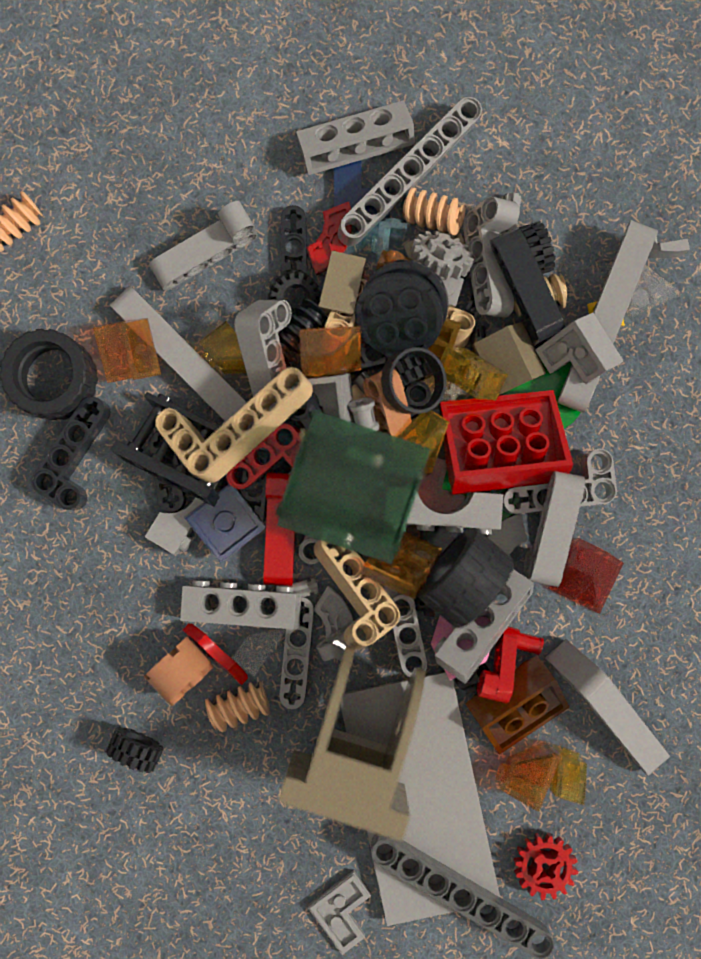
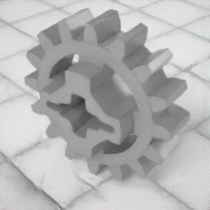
M425 231L424 235L418 234L410 251L412 252L411 259L430 267L439 277H444L446 280H449L450 276L456 280L460 278V275L465 277L474 261L472 258L473 252L467 251L468 245L462 244L459 238L453 240L450 238V234L439 233L438 231L434 235L428 231Z

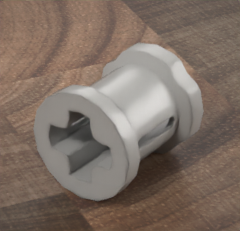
M360 398L348 404L349 409L353 411L355 421L353 430L355 434H370L380 428L379 423L375 421L373 412L375 403L372 398Z

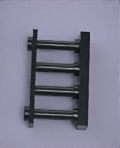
M146 392L144 397L153 407L132 442L129 441L126 445L116 440L110 450L128 464L215 507L220 496L214 491L215 485L213 483L205 482L200 478L196 480L190 477L191 473L182 461L179 466L175 465L174 468L166 465L167 461L165 459L172 448L165 439L156 453H152L150 456L142 453L144 451L142 447L156 426L158 414L164 409H174L191 421L195 428L200 430L199 433L205 440L220 427L174 405L173 401L163 394L159 393L155 396ZM232 442L227 444L225 451L229 449Z

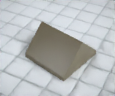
M523 322L507 326L472 345L496 396L546 374Z

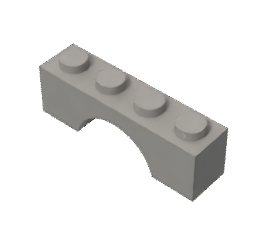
M209 462L205 464L203 471L208 467ZM227 473L220 480L213 483L215 485L213 488L215 492L221 489L220 486L224 479L227 478ZM195 498L187 508L177 513L159 512L145 538L173 555H178L180 551L185 553L193 541L190 535L194 529L184 517L201 505L203 501Z
M383 486L381 521L388 522V528L406 529V524H417V530L434 531L436 525L446 526V532L463 533V527L477 528L483 534L491 535L492 529L501 530L503 494L470 492L467 493L464 501L456 509L446 513H436L423 504L416 488Z

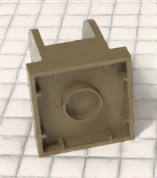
M346 646L313 754L310 755L298 750L293 751L278 802L403 841L410 813L405 784L398 782L421 703L425 683V670L415 667L412 671L398 709L388 745L333 728L355 648Z

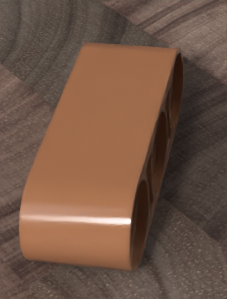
M394 369V391L399 400L408 407L402 380ZM382 371L364 379L363 390L365 398H372L375 403L373 406L374 417L380 427L375 431V434L379 436L377 441L380 442L383 439L386 443L384 448L389 450L388 456H392L413 445L416 437L410 414L395 410L386 400L382 391Z

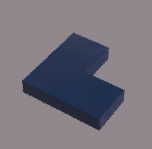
M361 161L334 168V207L349 202L352 209L372 189L362 188ZM384 188L386 193L390 195V188ZM365 206L367 213L371 215L378 214L375 207ZM390 212L384 218H390Z

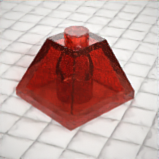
M572 538L561 583L558 587L549 585L548 589L600 614L624 563L607 551L585 540Z

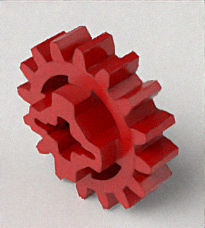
M549 832L546 833L545 839H541L538 833H535V841L533 842L525 838L526 848L517 847L521 857L513 859L515 865L519 867L514 870L517 878H521L519 883L522 889L528 887L527 891L532 897L538 892L541 900H545L546 894H550L553 900L557 899L556 892L559 890L566 895L567 891L564 886L566 884L574 886L575 883L571 875L578 874L577 868L573 866L578 860L575 855L571 854L573 850L570 845L566 844L563 846L564 841L560 836L553 841V837ZM542 848H551L550 851L540 850V849H542ZM532 856V863L527 870L528 860ZM545 862L550 866L547 870L541 866ZM564 866L563 872L560 875V869Z

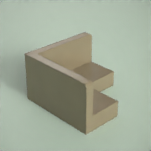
M336 251L331 252L319 307L327 316H329L330 311L353 315L361 279H364L366 258Z

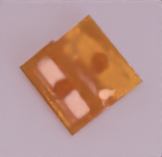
M148 318L93 327L107 383L131 378L136 380L162 374Z
M387 528L378 539L376 549L363 565L361 575L415 599L437 562L442 548L400 529Z

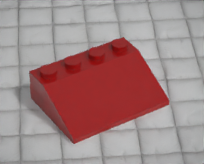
M554 390L440 402L446 465L452 494L549 484L554 471L570 474L573 461Z

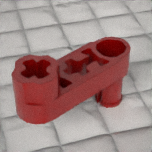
M508 626L496 642L493 672L483 670L477 685L478 696L507 704L511 699L514 687L516 650L519 649L540 655L544 639L521 633L519 629Z

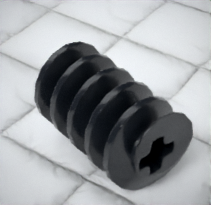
M309 298L302 300L303 307L296 306L294 308L295 315L291 314L289 324L278 332L284 359L289 362L293 361L290 355L291 351L299 355L301 354L298 346L299 343L307 347L309 346L306 338L307 335L315 339L318 337L314 330L315 327L323 331L325 329L322 320L328 319L326 314Z

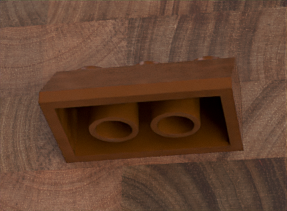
M537 655L530 660L524 661L515 669L513 692L507 704L479 697L478 694L465 703L499 755L570 708L556 679Z

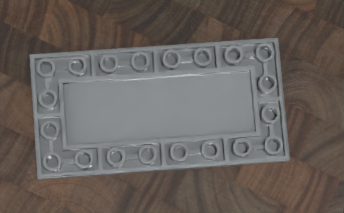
M445 671L425 675L423 694L416 723L398 782L405 784L410 813L403 840L500 897L453 679L449 680ZM409 679L343 693L340 705L346 732L388 745ZM367 830L371 847L372 838L376 833ZM386 843L377 847V851L381 854H387L392 850V847ZM407 859L403 862L402 866L412 869L418 862L414 859ZM374 862L387 926L455 912L452 908ZM433 874L429 877L428 881L432 884H437L441 882L443 876ZM460 889L454 894V897L463 899L468 895V891Z

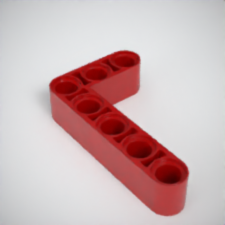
M288 423L278 426L227 472L229 484L234 488L244 489L254 484L284 457L355 539L366 540L375 531L376 519L320 453L313 448L300 430L292 424ZM284 428L289 429L293 434V440L289 445H284L279 440V433ZM261 448H266L271 454V459L267 464L261 463L257 458V453ZM301 451H308L311 454L312 464L309 467L299 464L298 455ZM239 467L245 468L249 473L246 483H242L236 478V470ZM320 473H326L331 477L332 484L330 488L323 489L318 486L317 476ZM344 495L350 499L351 508L349 510L342 511L337 508L336 498L338 496ZM359 518L367 519L371 525L370 530L365 533L359 532L355 528V521Z

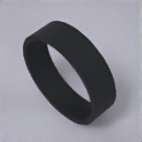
M415 347L398 351L387 360L383 367L381 375L383 394L388 403L401 413L418 414L428 412L441 402L445 394L447 382L445 369L439 358L427 349ZM406 353H414L425 359L434 375L435 384L432 397L424 407L418 410L404 405L397 397L393 387L395 365Z

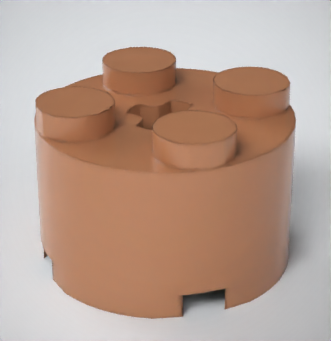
M187 636L175 649L159 661L144 678L167 703L173 706L187 691L201 681L214 666Z

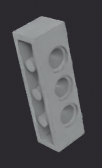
M404 100L296 131L300 152L308 175L415 145L414 124Z
M513 569L509 580L499 593L506 596L507 600L504 603L493 601L479 616L487 617L491 622L486 626H479L474 620L463 628L452 626L454 631L448 638L443 637L435 648L437 664L466 684L532 595L534 582ZM464 639L473 642V646L467 650L460 649L457 645Z
M192 580V585L182 586L180 621L296 629L300 626L302 593L293 592L294 587L276 586V591L265 590V585L248 584V589L237 588V583L220 582V587L209 586L210 581ZM212 594L216 595L219 600V605L216 609H212L208 602ZM239 596L244 597L247 601V607L244 612L240 611L236 606V600ZM267 598H271L275 602L276 607L272 614L264 609V602Z

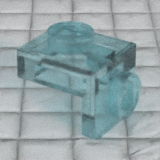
M395 218L379 221L378 236L372 235L371 253H376V262L387 263L389 235L406 237L407 223H402L401 220Z

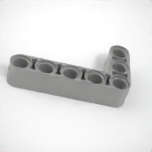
M565 639L545 657L551 667L582 696L647 776L652 774L670 757L608 676L571 642Z

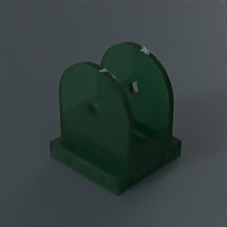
M314 410L309 428L301 430L299 439L302 441L282 501L277 504L275 515L279 517L277 526L392 564L394 556L399 552L405 527L421 480L424 478L426 472L424 467L431 448Z

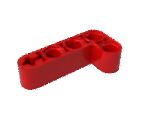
M267 472L264 585L293 586L298 494L297 474Z

